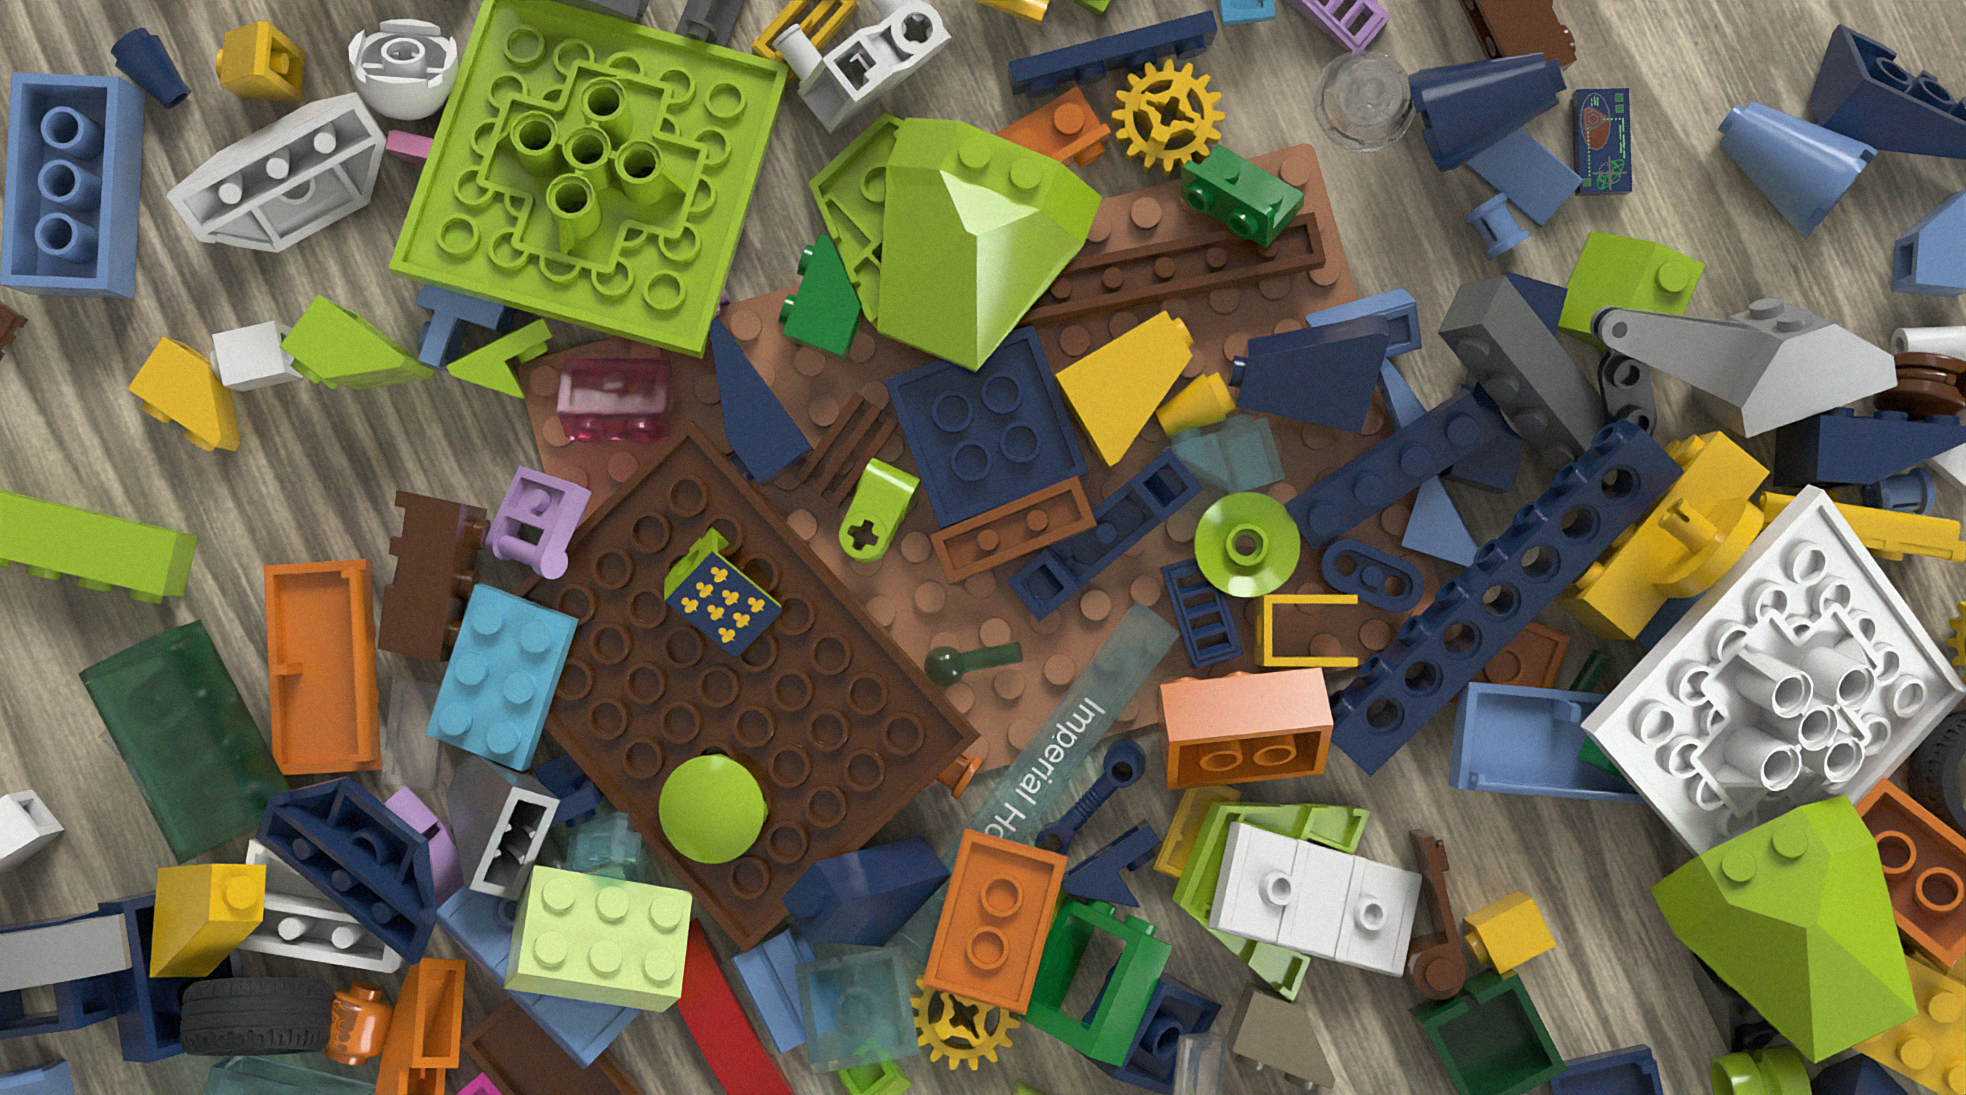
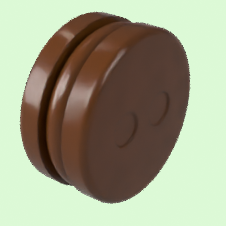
M1928 352L1893 354L1898 386L1873 394L1872 403L1878 411L1908 413L1907 420L1926 421V416L1930 415L1961 417V426H1966V361Z

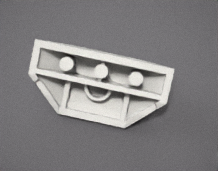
M357 92L311 102L217 152L169 191L166 197L199 241L214 244L215 242H220L236 247L278 253L370 203L382 153L386 144V136Z

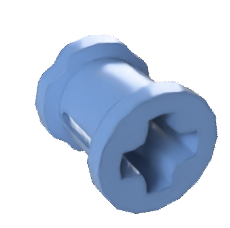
M1504 191L1463 216L1466 223H1473L1487 246L1488 251L1485 255L1489 261L1531 236L1527 229L1521 230L1511 215L1505 205L1508 197Z
M1913 468L1908 474L1888 476L1875 483L1862 485L1864 507L1896 512L1912 510L1918 515L1928 514L1934 507V482L1926 468Z

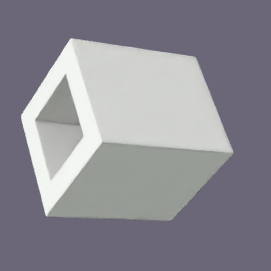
M270 321L212 334L215 350L211 351L210 361L216 378L222 381L224 387L241 392L302 379L303 376L290 366L294 357L279 347L292 328L276 321Z

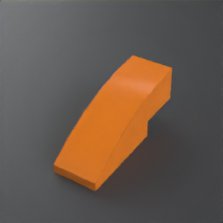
M421 958L420 962L410 966L401 987L384 1043L375 1095H444L446 1068H458L465 959Z

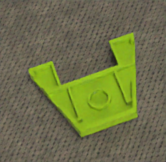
M886 112L876 119L809 182L830 235L836 243L845 264V270L851 284L855 287L861 301L863 312L876 329L881 266L877 258L882 252L886 165L904 123L903 120Z
M1212 801L1172 901L1275 991L1286 999L1294 1001L1312 957L1297 951L1208 928L1231 822H1240L1303 841L1311 838L1354 855L1371 811L1355 804Z

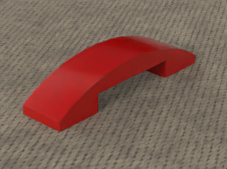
M697 917L689 921L681 998L676 1001V1004L719 1082L728 1095H796L774 1054L770 1056L721 969L720 966L723 962L700 920Z

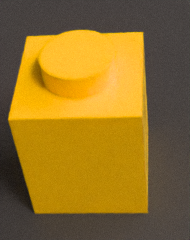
M1519 890L1463 918L1470 932L1464 936V941L1478 965L1486 963L1487 966L1499 974L1557 946L1533 898Z

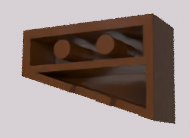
M396 490L395 506L405 508L402 538L393 536L390 539L389 555L399 557L393 584H387L384 588L377 649L436 662L450 661L462 625L466 603L470 601L475 584H479V572L474 571L478 550L483 551L485 549L486 536L491 528L490 520L485 519L487 509Z

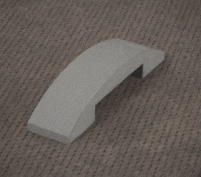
M124 913L0 934V992L86 978L132 967Z

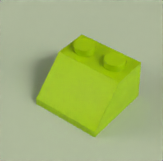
M1591 231L1566 283L1565 288L1568 291L1557 330L1606 352L1605 345L1596 340L1590 331V322L1597 310L1604 306L1613 305L1636 310L1684 315L1706 264L1657 242Z
M319 294L279 346L294 357L290 366L313 383L318 384L321 382L333 390L339 384L354 390H363L429 380L435 372L428 365L418 361L417 357L356 312Z

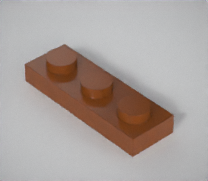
M1074 476L930 534V538L947 582L953 585L1098 527L1080 479L1078 476Z

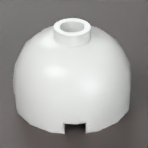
M398 19L379 23L380 32L371 34L367 38L365 36V29L356 34L348 47L351 75L356 90L374 111L386 117L413 121L434 115L446 106L459 72L456 42L452 37H450V41L441 37L440 27L429 22L414 19Z

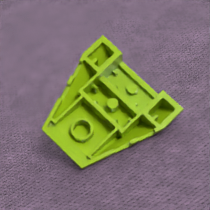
M905 118L886 165L877 333L977 372L1019 323L1025 313L1048 289L1065 266L1082 249L1102 196L1060 161L959 120Z
M1846 794L1800 806L1698 855L1649 888V892L1675 937L1712 968L1721 980L1748 1001L1770 1025L1813 1064L1919 1016L1877 844Z

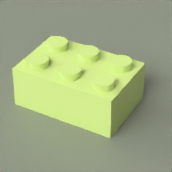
M534 865L517 901L503 989L664 1012L681 998L693 894L690 891Z

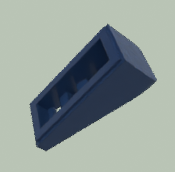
M1196 558L1160 567L1189 668L1197 669L1244 655L1225 593L1214 587L1208 580L1185 588H1178L1176 579L1201 572ZM1206 592L1211 593L1212 602L1185 609L1182 599ZM1216 612L1219 622L1196 629L1191 628L1190 619ZM1219 633L1223 634L1225 643L1198 650L1196 640Z

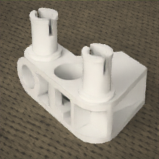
M871 0L883 15L880 20L881 22L878 25L859 29L824 58L802 32L798 23L785 30L772 43L773 47L780 52L801 80L798 84L800 89L797 93L829 134L836 133L935 56L951 41L952 37L943 27L939 13L931 5L926 4L923 0ZM914 23L915 25L922 24L926 27L925 38L927 41L920 44L916 40L909 42L905 39L904 36L907 33L906 25ZM855 61H858L866 71L863 77V87L858 91L842 73Z

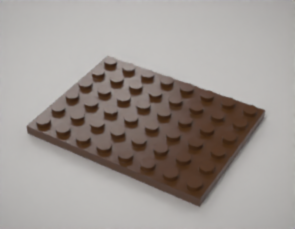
M688 420L573 532L565 550L568 557V566L562 576L556 579H548L533 571L510 593L579 619L544 727L745 954L790 914L781 898L816 861L858 851L981 737L980 733L693 420ZM711 526L729 543L722 550H718V553L781 605L782 611L780 615L738 657L730 655L664 602L665 578L669 575L672 566L682 556L689 554L690 547L700 537L702 540ZM722 754L736 761L751 773L760 787L763 800L767 805L768 815L756 841L742 855L723 863H702L680 853L668 840L663 831L659 816L660 795L668 777L683 763L700 756Z

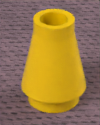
M1217 371L1208 377L1204 373L1201 374L1165 405L1155 409V413L1166 435L1170 438L1184 431L1228 420L1226 414L1236 410L1237 407Z

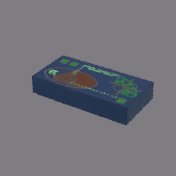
M1629 88L1577 89L1572 93L1574 172L1583 181L1575 190V196L1627 195L1632 192Z

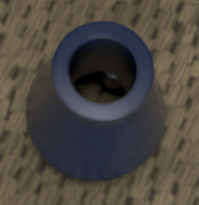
M138 28L123 36L112 47L111 54L117 60L115 63L116 68L156 98L165 109L177 106L190 95L191 90L183 82L158 35H151L146 28Z

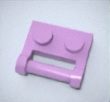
M519 465L486 536V551L492 557L500 560L514 559L532 566L534 572L548 579L559 578L564 574L568 566V557L565 550L575 528L583 520L585 506L592 492L575 483ZM521 524L544 531L538 545L519 538L517 533Z

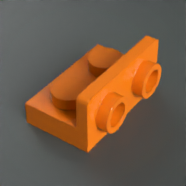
M1077 85L994 135L1060 161L1066 167L1076 162L1079 168H1083L1106 153L1103 146L1108 144L1111 131L1106 123L1100 124Z

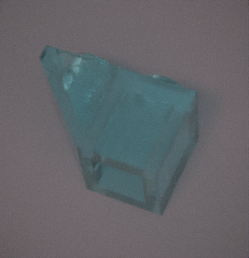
M1250 412L1220 421L1222 431L1202 436L1198 427L1169 436L1171 446L1165 447L1160 451L1161 455L1171 447L1199 482L1225 496L1249 491L1286 479L1267 417L1252 421Z
M614 813L571 827L565 870L631 882L645 881L648 868V850L642 849L641 833L635 832L629 814Z

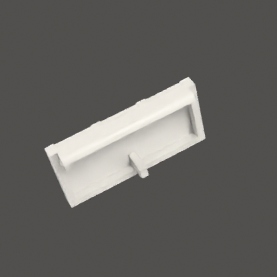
M1231 822L1208 928L1400 978L1404 971L1422 875L1252 827L1244 823Z

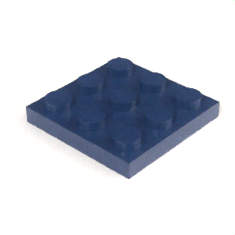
M1034 325L1009 333L977 372L944 359H939L885 379L940 529L970 519L1074 476L1082 477L1089 474Z

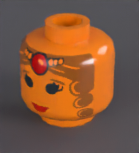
M353 981L351 988L338 989L333 992V999L331 1000V1028L329 1029L331 1036L329 1043L325 1046L324 1054L326 1057L343 1064L365 1065L368 1058L377 1057L382 1053L395 1007L391 1001L382 996L384 989L381 986L365 981Z

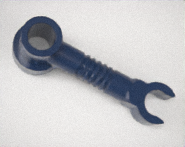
M1127 739L1116 741L1110 745L1104 757V771L1102 775L1056 822L1045 824L1040 829L1035 844H1039L1046 835H1058L1063 845L1055 853L1066 855L1071 839L1088 821V818L1098 810V807H1101L1105 800H1108L1118 788L1129 787L1142 777L1146 767V754L1143 748L1138 743ZM1125 762L1131 766L1132 770L1121 772L1116 768L1115 764Z

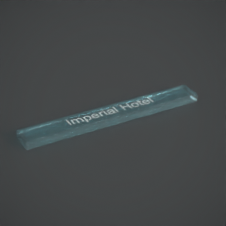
M1135 601L940 858L951 876L965 828L1022 843L1181 634L1176 628L1140 601ZM951 876L889 940L924 967H927Z

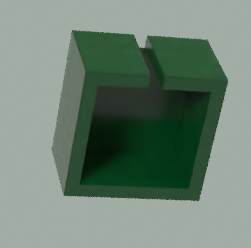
M1488 968L1464 981L1462 987L1464 993L1442 1000L1430 998L1408 1010L1451 1095H1521L1567 1071L1518 973L1512 969L1499 974L1492 968Z

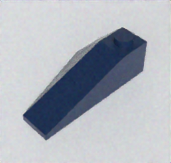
M1839 24L1832 32L1809 100L1818 120L1816 125L1870 145L1876 150L1966 160V97H1963L1956 103L1953 96L1943 86L1938 84V78L1925 70H1922L1917 77H1914L1893 62L1897 56L1896 52L1867 36Z

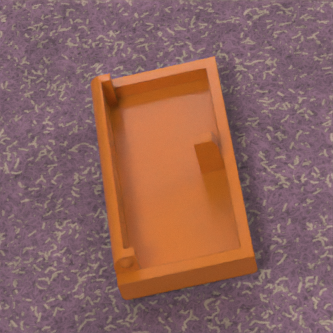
M372 559L264 565L274 776L383 769L380 752L379 690H377L375 654L376 626L374 625L371 572H373Z

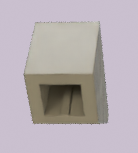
M1247 981L1225 1039L1231 1051L1236 1053L1235 1060L1246 1067L1261 1072L1265 1071L1266 1065L1286 1072L1284 1075L1285 1080L1306 1090L1314 1091L1316 1084L1332 1090L1335 1077L1305 1010L1296 1000H1288L1277 992Z

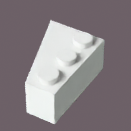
M256 838L249 840L246 864L266 865L263 921L236 948L392 973L408 963Z

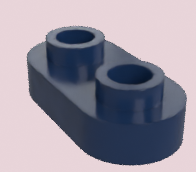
M1353 539L1335 541L1323 550L1319 558V574L1328 587L1345 595H1358L1359 601L1385 612H1406L1415 607L1423 595V578L1414 565ZM1341 556L1350 558L1353 563L1352 572L1347 576L1339 574L1336 569V562ZM1391 576L1396 577L1401 583V590L1394 597L1390 596L1385 590V582Z

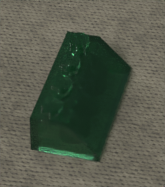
M201 619L157 633L82 670L78 674L179 866L257 831L269 797L291 790Z

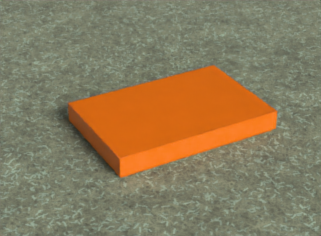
M965 828L922 986L1026 1015L1068 856Z

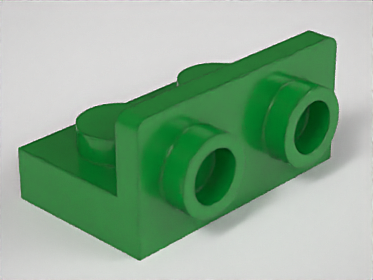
M1219 144L1200 165L1188 160L1181 167V198L1193 210L1202 214H1209L1226 224L1240 238L1251 239L1264 248H1267L1304 206L1305 194Z

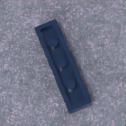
M1213 10L1011 61L1008 63V79L1012 94L1014 96L1025 93L1027 98H1037L1054 92L1057 84L1075 80L1077 85H1088L1104 79L1107 76L1106 72L1126 67L1127 72H1139L1143 70L1144 65L1148 62L1153 66L1156 65V59L1176 54L1177 59L1184 60L1199 56L1207 51L1206 46L1212 45L1218 31Z
M1464 388L1283 505L1313 551L1316 552L1497 437V434L1472 394Z

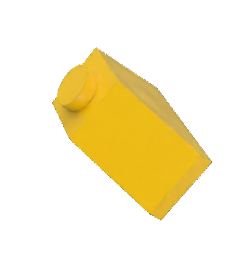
M257 21L225 32L223 49H220L216 56V73L220 79V85L239 98L301 103L306 52L270 22Z

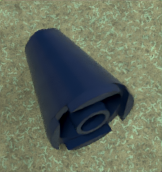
M1544 52L1420 69L1408 76L1416 113H1421L1425 126L1422 133L1434 163L1440 172L1456 169L1560 103L1558 92L1567 89L1558 58L1547 61Z

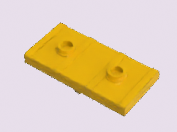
M1824 489L1862 544L1869 548L1868 552L1871 556L1902 561L1903 553L1941 558L1958 563L1965 561L1966 541L1959 539L1961 531L1959 521L1838 503L1840 492ZM1761 491L1759 501L1748 500L1764 513V521L1759 533H1762L1796 496Z

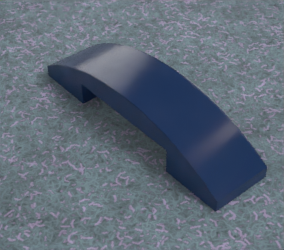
M1169 447L1092 510L1098 527L1048 546L1006 582L1038 622H1040L1160 523H1163L1204 490V488L1171 447Z

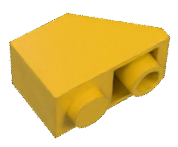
M163 336L127 389L144 400L140 408L149 415L167 424L173 419L187 428L183 436L196 446L208 452H212L215 447L236 451L241 441L231 389L224 387L222 381L216 378L211 361L183 342Z

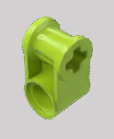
M874 457L870 460L858 483L853 502L839 532L840 544L851 558L857 562L872 563L884 556L900 523L905 519L916 497L921 479ZM868 525H872V533L878 539V542L875 546L866 544L862 551L856 550L858 543L852 537V533L855 529L864 531Z

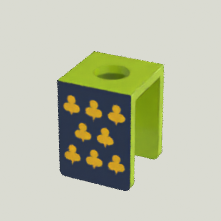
M711 526L701 540L700 537L690 547L689 554L682 556L672 566L669 575L665 578L664 602L730 655L738 657L780 615L782 611L781 605L718 553V550L724 549L729 543Z

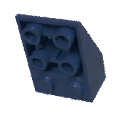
M1835 407L1777 428L1773 487L1804 489L1809 484L1823 490L1872 484L1966 443V426H1961V417L1930 415L1926 416V421L1907 420L1908 413L1876 411L1872 413V416H1854V409Z

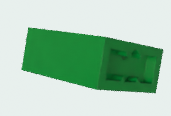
M1066 896L1045 942L1026 1015L1016 1012L1014 1015L1090 1058L1121 1067L1173 946L1155 938L1154 934L1158 927L1130 914H1127L1124 922L1115 918L1119 908L1105 901L1088 898L1086 904ZM1097 926L1127 941V944L1094 1020L1089 1025L1060 1009V1006L1094 928Z

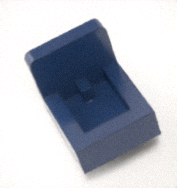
M568 753L549 760L536 768L535 774L539 782L560 799L549 828L562 822L565 823L567 828H571L596 815L594 808L599 806L604 794Z

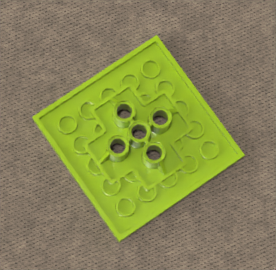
M483 0L464 52L456 81L447 100L388 269L393 276L702 359L710 336L711 322L716 317L789 83L788 78L791 67L785 63L551 0ZM609 107L617 108L611 115L598 116L606 112ZM543 140H548V141H550L549 144H548L546 147H544L543 149H540V150H530V149H528V148L537 147L538 145H540V144L543 142ZM593 154H602L601 158L595 163H580L591 158ZM644 167L654 169V171L648 177L645 178H634L630 176L639 173ZM577 201L587 202L579 212L566 213L562 211L574 206Z

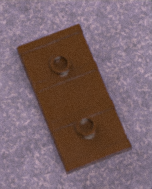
M511 997L460 1040V1045L503 1095H647L635 1081V1077L628 1069L626 1070L607 1047L583 1070Z

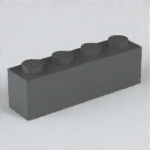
M1505 275L1460 285L1438 334L1552 471L1560 470L1565 465L1576 462L1592 447L1591 442L1594 436L1607 425L1601 395Z

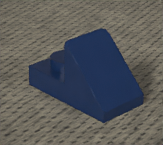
M1144 819L1063 874L1061 885L1066 893L1139 908L1140 905L1118 871L1126 866L1131 872L1146 864L1156 855L1152 848L1161 843L1149 823Z

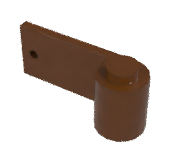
M1421 829L1409 831L1419 874L1422 875L1421 882L1434 933L1421 935L1409 941L1403 976L1425 996L1435 1000L1448 999L1458 993L1466 979V967L1442 873L1449 870V864L1442 839L1437 840L1435 844L1433 835Z

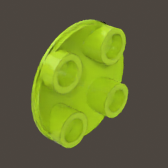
M722 754L696 757L680 765L665 782L659 801L660 821L668 840L680 853L702 863H723L742 855L756 841L768 815L767 805L763 800L760 787L751 773L736 761Z

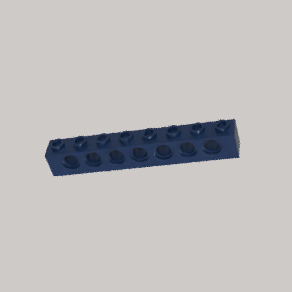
M1622 417L1616 423L1603 427L1592 439L1591 448L1576 462H1571L1562 467L1553 477L1552 486L1537 501H1531L1521 507L1513 517V524L1498 539L1488 541L1477 551L1473 559L1474 563L1459 577H1454L1445 582L1437 591L1435 601L1421 615H1415L1404 622L1397 632V638L1382 653L1370 656L1362 664L1358 677L1344 690H1338L1328 697L1334 724L1331 741L1370 777L1684 473L1677 463L1641 427ZM1617 469V478L1614 484L1608 489L1602 490L1601 484L1604 476L1611 470ZM1574 508H1578L1575 522L1571 526L1562 529L1561 524L1565 514ZM1534 547H1539V554L1532 564L1522 567V559L1525 553ZM1500 585L1501 589L1498 597L1491 603L1483 604V597L1487 590ZM1462 624V630L1455 639L1443 641L1446 631L1451 626ZM1424 662V667L1417 676L1405 678V673L1412 664ZM1380 699L1387 700L1382 711L1374 715H1366L1369 706L1373 702Z

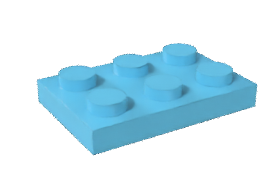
M475 584L425 735L519 771L529 769L579 619L486 584Z

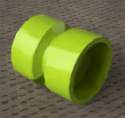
M1788 1043L1755 1050L1753 1058L1744 1051L1711 1058L1709 1069L1714 1095H1812L1810 1081L1802 1059L1794 1047Z

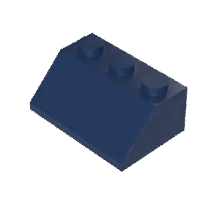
M156 890L97 903L101 917L122 913L125 915L132 967L110 973L123 1061L152 1063L186 1053L180 1045L182 998L185 990L192 983L198 981L244 978L239 948H235L207 977H149Z

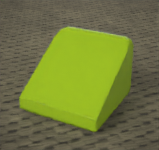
M874 1035L833 1067L849 1095H901L912 1085L906 1073Z

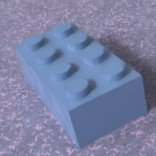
M12 72L0 285L29 295L134 299L145 111L144 92L120 77Z

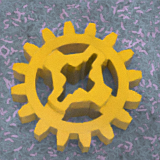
M1166 59L1163 70L1157 72L1155 67L1148 62L1144 65L1142 80L1132 73L1127 76L1125 84L1130 93L1117 91L1114 102L1124 109L1113 111L1110 117V123L1123 126L1122 129L1115 133L1114 142L1115 144L1128 142L1130 147L1125 159L1129 162L1138 155L1144 158L1142 171L1148 173L1153 164L1156 163L1161 164L1163 177H1169L1173 164L1178 163L1181 168L1188 160L1192 161V156L1203 161L1210 155L1208 147L1204 143L1217 145L1222 136L1220 132L1212 128V126L1223 124L1225 120L1224 112L1213 110V107L1222 98L1221 92L1207 93L1205 89L1211 77L1206 74L1198 80L1192 78L1193 64L1189 62L1184 66L1182 72L1174 71L1172 59ZM1171 86L1169 90L1156 95L1147 92L1156 87ZM1187 94L1195 100L1201 114L1192 111ZM1166 109L1175 113L1174 120L1169 127L1160 124L1161 116ZM1133 117H1135V122L1143 124L1149 138L1147 143L1138 134ZM1177 141H1183L1188 144L1177 150H1164L1165 146Z
M918 974L915 983L923 992L922 994H909L907 1004L919 1009V1012L909 1015L907 1023L908 1027H921L922 1029L915 1037L917 1047L928 1043L932 1045L929 1060L935 1062L942 1054L949 1056L950 1070H955L960 1059H967L973 1071L978 1068V1056L984 1054L992 1063L998 1060L995 1047L998 1043L1008 1048L1012 1046L1013 1038L1006 1029L1020 1028L1021 1020L1014 1013H1010L1009 1010L1000 1008L998 1021L990 1032L985 1018L986 1013L993 1009L994 1006L939 991L940 997L944 1002L943 1008L930 1019L929 1003L936 990L922 986L924 975ZM954 997L957 1001H961L965 1007L975 1004L973 1007L975 1026L964 1015L954 1017ZM950 1036L968 1039L971 1044H957L948 1041L947 1038Z

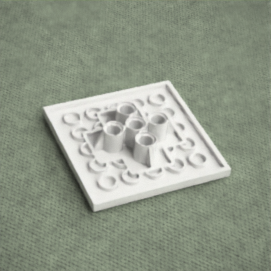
M1808 484L1757 537L1735 565L1706 591L1587 717L1580 727L1691 854L1697 857L1800 806L1846 794L1855 808L1883 777L1888 779L1930 732L1966 696V686L1823 489Z

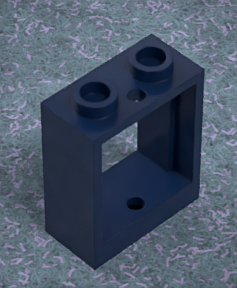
M99 910L0 925V934L62 925L76 920L101 917ZM110 973L53 983L57 1007L55 1011L24 1014L20 989L0 992V1039L78 1030L117 1016Z

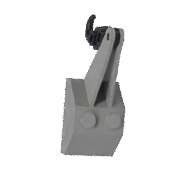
M1780 298L1757 300L1749 305V310L1732 315L1727 321L1608 305L1597 310L1590 322L1591 334L1606 347V354L1598 366L1597 377L1607 425L1616 423L1622 417L1641 427L1651 438L1657 424V412L1648 365L1689 383L1695 410L1745 438L1898 386L1893 355L1840 325L1812 314L1809 310L1800 309L1788 304ZM1602 480L1601 488L1605 490L1613 484H1608Z

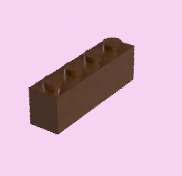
M1458 0L1487 60L1544 52L1547 61L1558 58L1562 72L1566 71L1577 61L1574 54L1576 51L1575 40L1568 27L1560 25L1552 8L1553 0Z

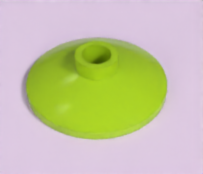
M1238 492L1219 499L1206 510L1195 531L1194 553L1202 574L1214 587L1232 596L1254 598L1276 590L1288 580L1299 560L1300 535L1295 521H1293L1283 505L1264 494ZM1239 537H1247L1253 542L1254 549L1251 555L1242 556L1236 551L1235 542Z

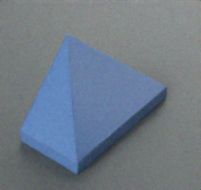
M1438 473L1421 484L1401 546L1469 567L1474 563L1473 559L1479 548Z

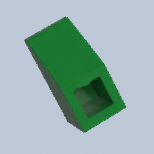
M819 234L815 247L807 245L803 251L797 269V274L803 276L801 285L796 296L788 294L778 323L785 326L782 334L787 341L846 362L864 312L830 237Z

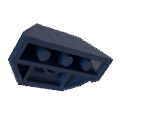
M348 776L278 793L269 797L255 838L412 966L420 962L437 922L434 873L428 839Z

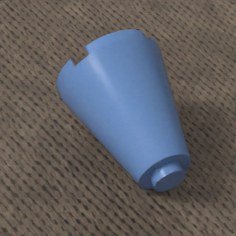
M1752 101L1746 109L1737 104L1717 129L1724 134L1719 145L1792 228L1805 239L1810 236L1814 228L1818 227L1857 180V175L1865 166L1867 167L1878 153L1870 145L1756 101Z

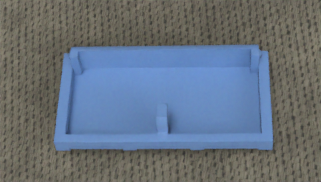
M1469 681L1458 692L1449 785L1451 787L1481 792L1647 804L1628 781L1619 779L1578 759L1587 737L1586 732L1580 725L1609 694Z
M464 884L436 910V923L503 989L517 901L471 890ZM503 989L583 1070L643 1010Z

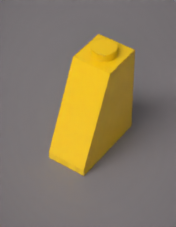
M1166 310L1062 370L1054 377L1059 392L1106 470L1115 466L1120 461L1193 356L1189 347L1194 345L1188 329L1180 318L1171 320Z
M200 864L158 868L149 977H207L263 921L266 865Z

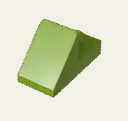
M542 316L450 362L446 368L453 377L525 399L527 394L509 359L517 356L520 364L548 351L549 349L545 341L552 338L554 333L545 316Z

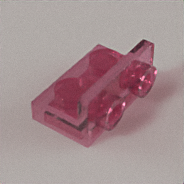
M563 358L557 413L566 438L584 443H596L601 440H630L636 443L668 440L671 437L672 429L668 417L672 374L669 358Z

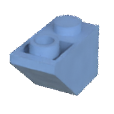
M1966 188L1949 195L1895 240L1891 292L1941 297H1956L1966 293Z

